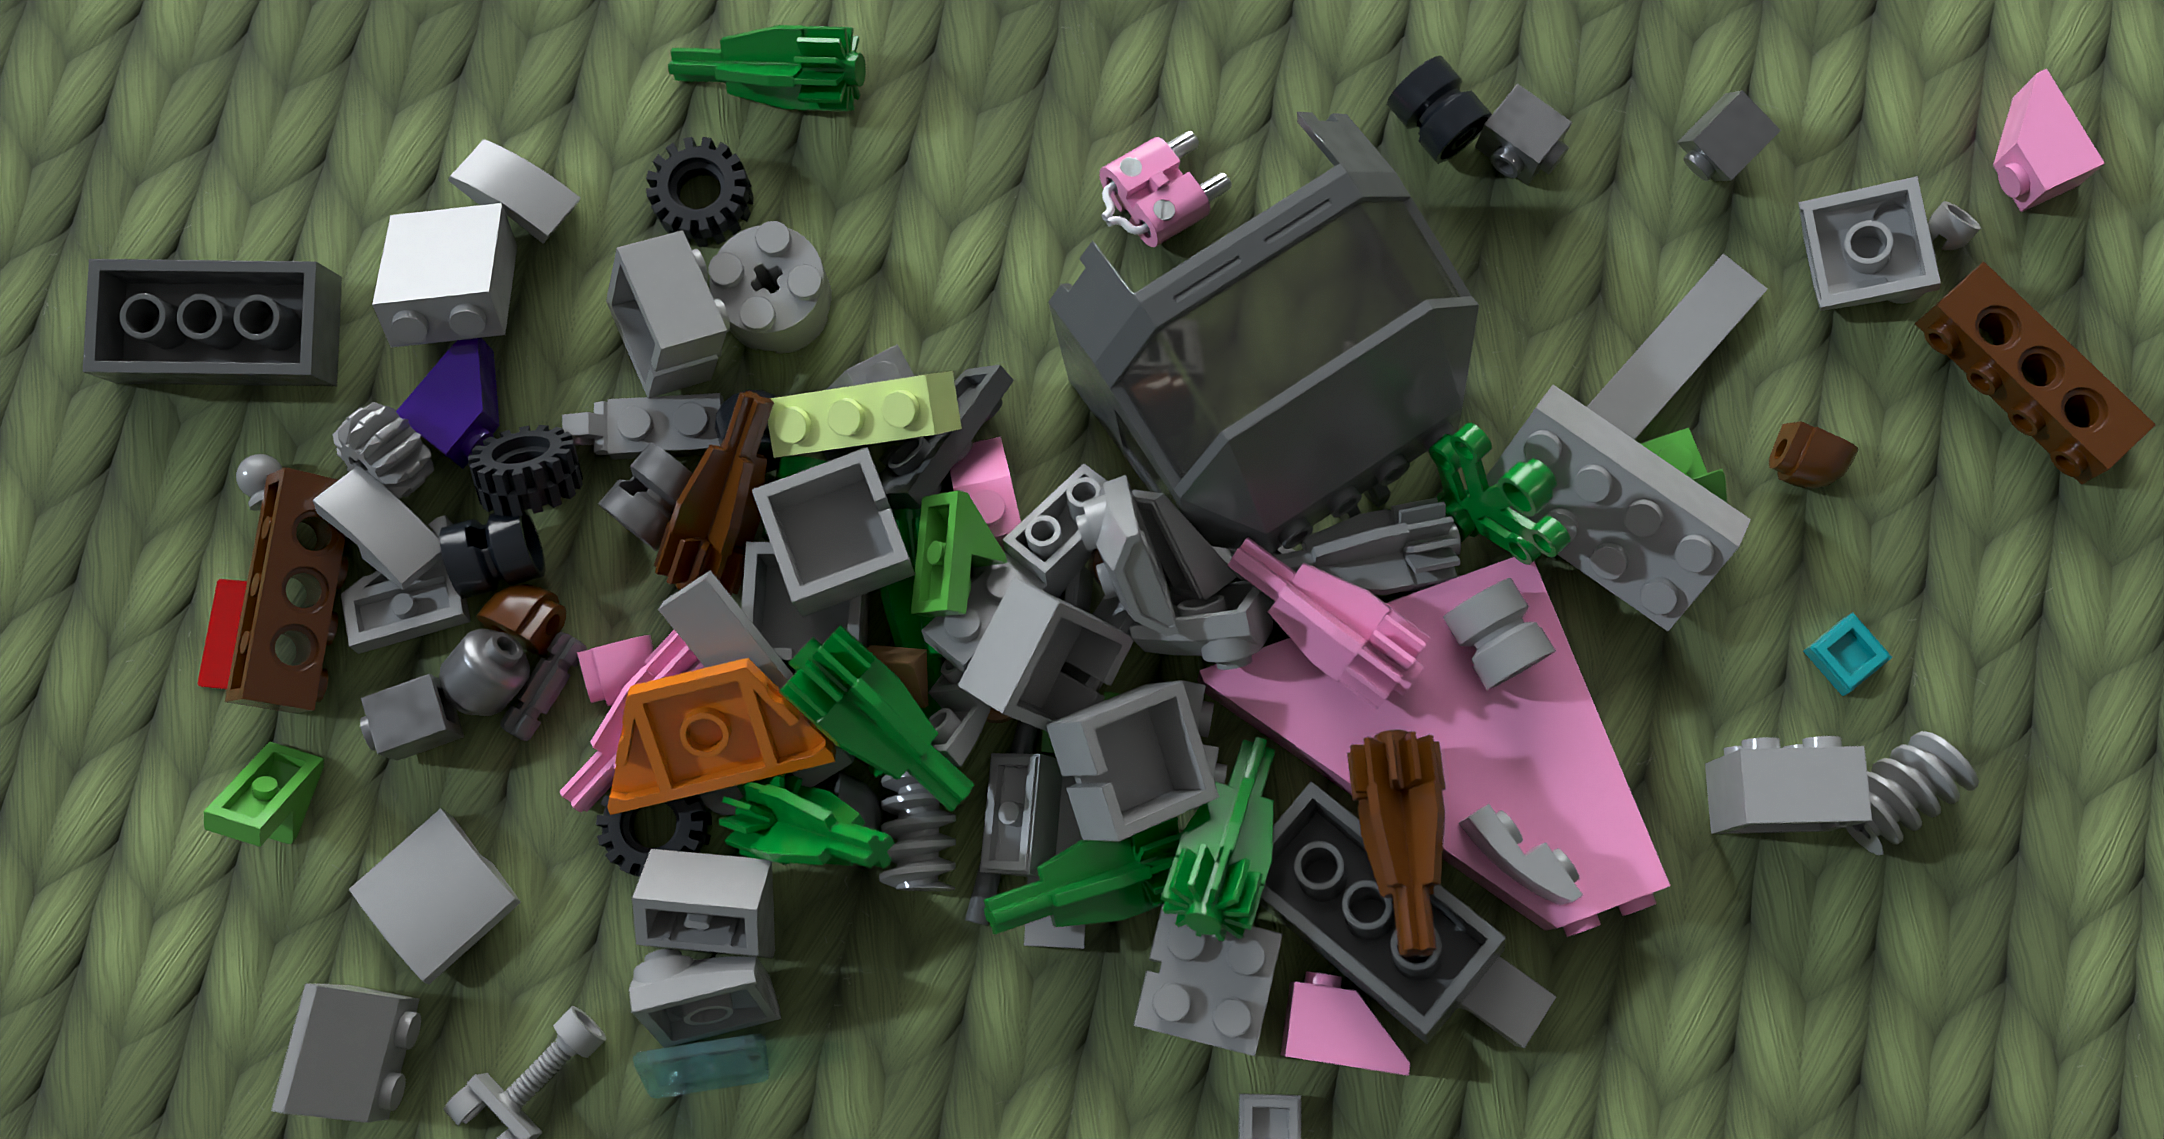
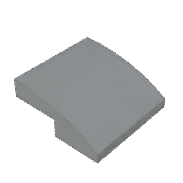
M441 808L349 888L352 895L384 938L414 973L428 985L521 903L495 865L478 852L455 818Z

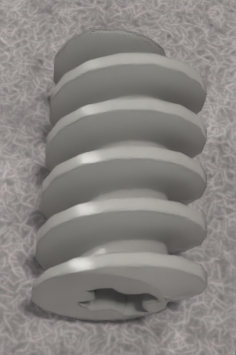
M1921 731L1910 738L1908 745L1903 744L1892 750L1890 759L1883 758L1873 764L1871 772H1867L1872 821L1845 828L1869 852L1878 856L1884 855L1882 845L1878 839L1879 835L1892 844H1899L1903 841V834L1897 822H1900L1912 831H1917L1922 827V820L1916 809L1918 808L1929 817L1938 816L1941 814V807L1935 795L1949 804L1956 803L1960 799V793L1954 781L1968 791L1974 790L1979 784L1976 772L1965 757L1945 739L1930 732Z
M907 771L899 780L885 775L882 777L883 787L897 792L898 795L881 801V808L885 812L898 816V818L882 824L881 832L897 840V843L887 851L892 859L891 862L897 864V867L880 873V882L897 890L904 891L955 890L954 886L938 881V875L956 868V863L939 857V851L956 845L955 838L939 833V827L955 822L956 815L941 810L940 802Z

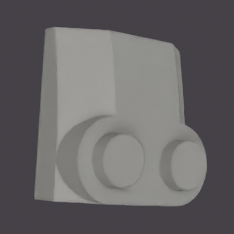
M1917 176L1799 202L1803 238L1814 292L1820 311L1886 300L1900 304L1909 303L1919 299L1927 292L1940 289L1941 281Z
M1124 475L1105 482L1097 497L1083 501L1085 514L1076 517L1077 526L1087 551L1098 548L1103 563L1096 565V569L1107 599L1118 596L1120 603L1134 621L1166 637L1177 634L1179 632L1165 573L1128 479Z
M1248 581L1229 583L1206 601L1176 595L1169 591L1179 633L1166 637L1138 622L1131 624L1129 627L1132 639L1144 652L1202 656L1203 660L1207 662H1216L1218 669H1236L1252 662L1251 655L1261 650L1274 630V619L1268 613L1274 604V600L1255 586L1252 587V584Z
M668 948L647 954L644 958L645 962L639 964L633 971L634 977L629 987L632 1013L664 1048L781 1019L780 1007L770 975L757 956L717 957L694 960L692 957L682 955L678 949Z

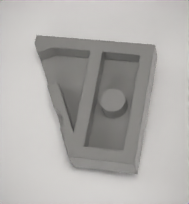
M444 515L437 517L428 525L433 529L432 533L440 540L439 533L441 528L453 524ZM443 558L404 590L376 570L371 575L363 576L341 594L349 647L358 654L471 622L467 598L462 599L456 593L447 574Z

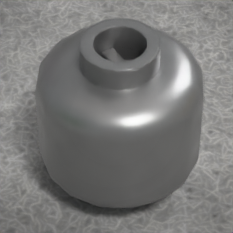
M478 629L469 632L441 664L439 679L445 698L455 709L467 715L491 716L501 712L528 681L530 666L521 644L513 636L495 630Z

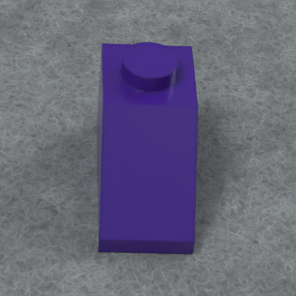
M482 338L457 340L396 410L399 417L408 419L411 428L415 432L421 434L423 439L462 469L468 464V456L473 455V448L475 446H484L483 440L489 437L494 438L493 433L500 426L494 351Z

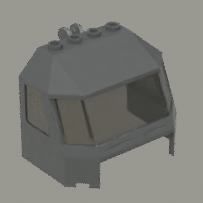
M1297 112V122L1334 167L1133 294L1092 240L1079 258L1086 267L1073 286L1070 283L1061 284L1048 301L1068 380L1149 491L1165 494L1203 538L1214 547L1237 550L1246 538L1249 537L1271 554L1281 546L1284 549H1291L1303 542L1312 533V526L1330 514L1334 518L1339 517L1342 521L1361 514L1357 504L1362 498V493L1376 507H1380L1390 499L1391 492L1387 485L1398 480L1409 469L1411 461L1427 451L1429 453V448L1444 434L1453 436L1459 430L1479 304L1471 296L1397 173L1347 114L1332 113L1326 121H1319L1312 112Z

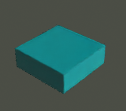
M1853 612L1845 616L1803 650L1841 696L1850 693L1893 658Z

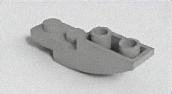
M1086 464L1080 466L1002 539L1007 563L989 566L971 583L966 614L935 617L922 629L925 642L964 673L1013 577L1058 598L1089 560L1093 551H1087L1077 526L1076 517L1085 514L1083 501L1097 497L1103 483L1108 481Z

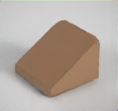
M870 645L867 649L900 678L919 707L926 708L928 706L927 649Z

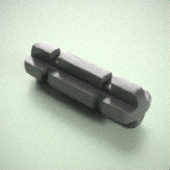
M557 633L546 649L550 652V655L546 660L543 658L539 660L528 681L516 696L520 700L516 707L510 705L500 721V726L520 740L528 741L531 739L541 724L537 718L541 713L545 715L548 713L571 677L567 671L571 665L576 668L579 664L577 653L585 651L587 647L567 633Z

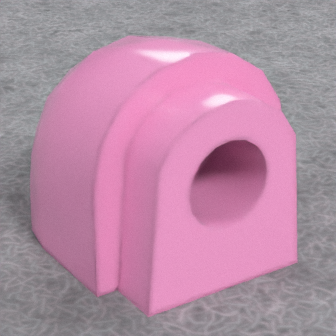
M651 635L630 638L577 653L591 703L606 700L607 706L614 704L623 687L643 666L647 665L644 661L654 651Z

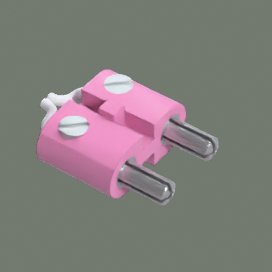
M1187 131L1168 143L1159 137H1154L1100 169V181L1104 188L1102 196L1107 207L1101 216L1109 227L1120 225L1127 232L1139 235L1148 246L1156 247L1210 214L1209 202L1231 189V181L1227 178L1226 174L1219 173L1199 185L1190 172L1183 175L1178 169L1181 162L1179 158L1198 148L1199 142L1193 132ZM1115 206L1120 212L1126 209L1131 215L1130 221L1122 217H1112Z

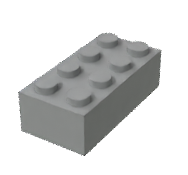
M1555 385L1550 387L1486 476L1490 487L1498 484V480L1517 462L1527 463L1530 459H1536L1545 464L1557 480V486L1552 490L1553 499L1532 517L1521 514L1512 506L1509 508L1536 524L1544 516H1551L1559 521L1568 531L1571 542L1558 555L1666 631L1672 628L1739 548L1751 520Z

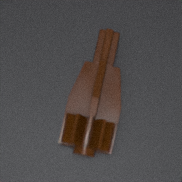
M752 391L739 393L724 440L720 446L709 445L676 502L671 520L666 526L654 566L656 567L655 573L657 575L668 576L667 583L676 584L679 590L708 571H711L730 596H732V593L738 594L744 577L746 542H753L761 518L752 490L764 486L767 459L763 455L757 454L774 404L770 398L760 397Z
M1383 731L1376 734L1374 738H1364V745L1352 744L1350 752H1347L1352 800H1359L1358 812L1361 836L1380 895L1388 899L1393 898L1399 954L1402 957L1414 955L1424 957L1434 954L1433 951L1437 950L1430 895H1434V886L1441 884L1445 822L1442 790H1446L1440 742H1434L1433 735L1430 734L1416 738V732Z

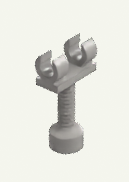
M571 1006L553 1025L558 1034L556 1042H553L547 1048V1051L545 1050L538 1057V1060L536 1059L533 1062L534 1064H531L525 1070V1073H522L516 1079V1082H513L512 1086L507 1088V1091H504L488 1073L477 1074L448 1101L443 1110L459 1126L462 1122L464 1124L468 1123L487 1105L508 1127L497 1139H537L543 1132L521 1108L531 1099V1096L533 1097L545 1085L544 1083H547L553 1077V1074H556L562 1068V1065L566 1064V1061L570 1060V1056L573 1057L579 1054L584 1058H588L606 1040V1036L586 1013L575 1006Z

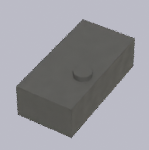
M89 259L83 372L116 384L337 386L342 276L316 261Z
M1310 782L1273 826L1272 861L1259 904L1423 1042L1428 1044L1504 952L1506 937L1439 884L1434 886V895H1430L1437 950L1433 951L1434 954L1424 957L1419 955L1410 957L1400 956L1393 898L1388 899L1380 895L1361 836L1359 819L1313 782Z

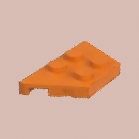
M749 658L631 685L626 696L622 719L623 727L617 748L616 767L607 808L609 814L613 815L835 762L836 749L834 743L779 693L780 689Z

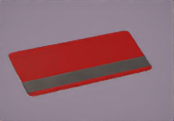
M219 579L217 581L197 682L200 687L227 689L247 581Z

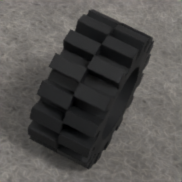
M693 137L683 138L685 149L678 151L673 142L665 147L670 155L667 160L659 154L653 160L657 172L648 170L646 180L651 188H646V193L652 205L651 208L668 234L683 230L688 243H690L692 238L698 247H708L707 238L714 237L717 245L726 242L723 232L729 229L733 235H736L742 230L738 220L742 219L747 222L751 215L747 204H753L754 195L750 189L752 186L741 160L736 153L732 155L729 146L722 142L716 148L712 138L702 137L701 146L696 145ZM700 175H709L720 182L721 191L718 199L713 204L695 210L681 203L680 191L687 181Z
M539 425L533 431L530 430V426L519 427L520 432L511 434L510 430L500 432L501 438L489 437L483 440L484 446H475L472 450L473 455L468 456V463L478 499L483 509L487 512L494 510L495 515L504 516L511 510L512 516H523L525 510L532 509L533 514L544 512L542 506L549 504L555 508L562 504L561 497L566 499L574 497L576 495L575 489H581L583 485V476L574 440L569 432L564 433L563 428L557 426L549 430L548 425Z
M700 794L664 802L673 810L677 824L675 833L670 841L657 848L644 847L634 835V819L642 808L610 815L607 808L609 796L605 795L600 804L606 808L604 814L597 815L596 825L602 827V835H597L599 845L605 847L608 851L605 854L608 860L613 864H617L620 870L628 874L641 876L651 849L700 853L703 844L709 845L711 835L707 834V827L712 825V816L707 813L706 805Z

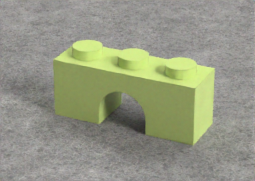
M953 371L770 398L774 404L768 419V426L774 458L930 436L962 429Z

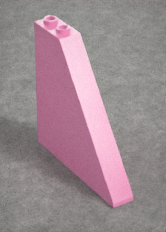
M1512 557L1387 602L1388 606L1430 636L1431 639L1416 658V661L1422 664L1424 669L1407 692L1402 696L1393 689L1377 710L1312 664L1291 638L1261 648L1260 651L1251 655L1252 662L1246 666L1221 670L1217 668V665H1213L1199 670L1197 681L1199 684L1206 685L1205 694L1351 796L1347 752H1350L1352 744L1364 745V738H1374L1376 734L1388 730L1416 732V738L1429 734L1433 735L1434 742H1440L1446 790H1442L1445 809L1442 859L1543 930L1563 927L1567 937L1601 925L1597 913L1616 906L1619 907L1622 916L1640 911L1657 904L1653 895L1654 892L1670 887L1534 561L1530 565H1526ZM1507 578H1512L1529 606L1522 619L1524 622H1537L1556 651L1513 678L1490 690H1486L1473 669L1472 658L1476 652L1475 647L1460 646L1443 617L1452 609L1481 591ZM1490 804L1495 813H1498L1500 810L1504 811L1512 819L1522 835L1523 841L1518 846L1523 853H1526L1535 846L1547 843L1552 851L1558 848L1570 859L1579 874V880L1574 883L1583 895L1574 902L1558 905L1533 893L1497 867L1470 839L1459 822Z

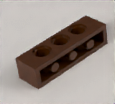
M1984 261L1914 323L1924 333L1926 341L1934 350L1947 355L1966 373V378L1974 389L1982 394L1989 395L2008 414L2011 424L2018 431L2031 436L2050 454L2051 461L2055 467L2065 475L2074 477L2081 485L2108 471L2156 425ZM1979 328L1986 330L1992 336L1994 345L1989 344L1981 337ZM2021 368L2026 369L2033 375L2036 386L2030 384L2024 378ZM2064 408L2075 415L2078 427L2069 422Z
M287 467L267 475L225 702L297 714L314 711L316 702L319 703L323 699L328 684V671L326 668H322L326 645L332 644L337 632L338 614L332 611L336 589L339 590L343 586L347 576L348 558L342 555L345 535L317 514L313 499L336 483L338 479ZM300 522L309 525L316 534L317 542L313 551L304 548L297 539L296 530ZM290 578L300 581L306 589V601L301 608L293 605L287 598L286 585ZM281 634L289 637L296 646V657L290 665L283 663L276 655L275 644Z

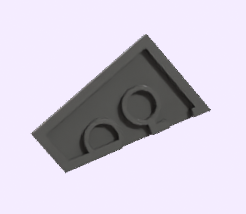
M1001 365L966 369L954 381L962 429L936 435L909 438L899 446L893 444L879 458L885 468L878 475L891 510L905 508L921 509L922 497L936 495L941 492L942 480L953 465L961 461L970 452L973 446L971 440L983 423L991 419L1000 410L1003 403L1001 398L1014 381Z

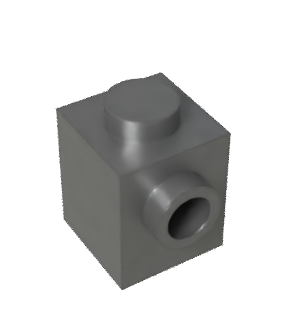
M1517 84L1484 124L1475 148L1489 157L1492 165L1501 174L1509 178H1518L1528 186L1540 170L1549 175L1566 154L1569 146L1562 141L1572 122L1524 87Z
M1741 90L1725 93L1677 144L1687 153L1683 158L1685 164L1699 178L1704 181H1708L1710 178L1714 181H1731L1781 130Z
M431 674L361 698L366 716L360 719L361 731L369 748L373 751L376 750L379 755L399 761L464 737L457 710L445 698L440 679Z

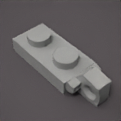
M720 393L657 396L651 398L607 399V402L594 403V413L584 412L562 415V428L564 433L569 432L572 435L575 446L594 445V453L596 455H609L613 460L635 459L650 442L656 444L671 456L704 455L709 445L720 446L715 431L716 413L724 402V398Z

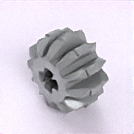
M372 402L365 408L361 407L349 415L342 422L338 430L333 433L337 455L347 465V471L350 472L359 465L398 499L413 493L425 483V479L434 471L433 462L430 459V449L422 443L420 439L421 434L411 428L408 419L399 417L395 409L389 406L384 407V405Z

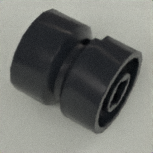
M1435 56L1413 70L1394 89L1387 101L1388 107L1407 129L1419 127L1418 134L1420 137L1418 141L1437 164L1454 157L1480 135L1484 124L1492 115L1472 90L1460 92L1463 80L1442 56Z
M511 510L504 516L495 515V513L489 514L487 524L482 525L477 519H471L442 527L440 530V548L444 565L452 586L462 599L497 590L499 581L502 579L509 585H515L545 576L546 568L542 545L528 510L524 511L523 516H512Z

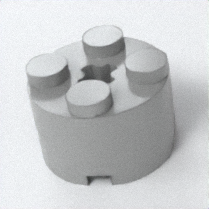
M768 221L762 225L737 233L711 259L708 273L710 275L713 299L719 298L723 302L729 316L731 333L746 347L754 350L775 351L776 354L791 353L810 344L824 330L832 301V289L816 249L798 232L787 228L783 223ZM771 287H776L778 289L776 292L770 294V292L768 291V289Z

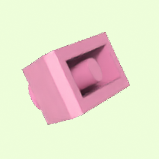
M2047 69L2038 72L2013 97L1993 164L1998 173L2002 190L2009 197L2013 198L2021 212L2079 186L2105 164Z
M1001 437L974 442L970 452L950 469L953 490L969 494L1004 552L1002 539L1020 524L1021 520Z
M1306 972L1304 983L1290 982L1281 1047L1282 1056L1409 1076L1410 1062L1359 994L1353 990L1341 989L1342 977Z

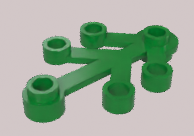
M1466 423L1453 436L1444 434L1429 448V455L1437 466L1443 490L1437 494L1438 503L1444 502L1446 504L1445 518L1452 516L1458 528L1461 542L1469 536L1477 537L1481 534L1510 552L1518 561L1526 565H1530L1542 553L1548 557H1555L1571 542L1568 531L1555 518L1544 516L1536 524L1509 508L1512 506L1521 514L1532 517L1553 499L1552 490L1557 486V480L1551 470L1539 460L1530 459L1527 463L1517 462L1498 480V484L1489 487L1482 458L1492 450V443L1485 432L1475 424ZM1461 467H1462V471H1463V474H1464V478H1465V481H1466L1468 490L1464 489V486H1463V483H1462V480H1461V477H1460V474H1459V471H1458Z

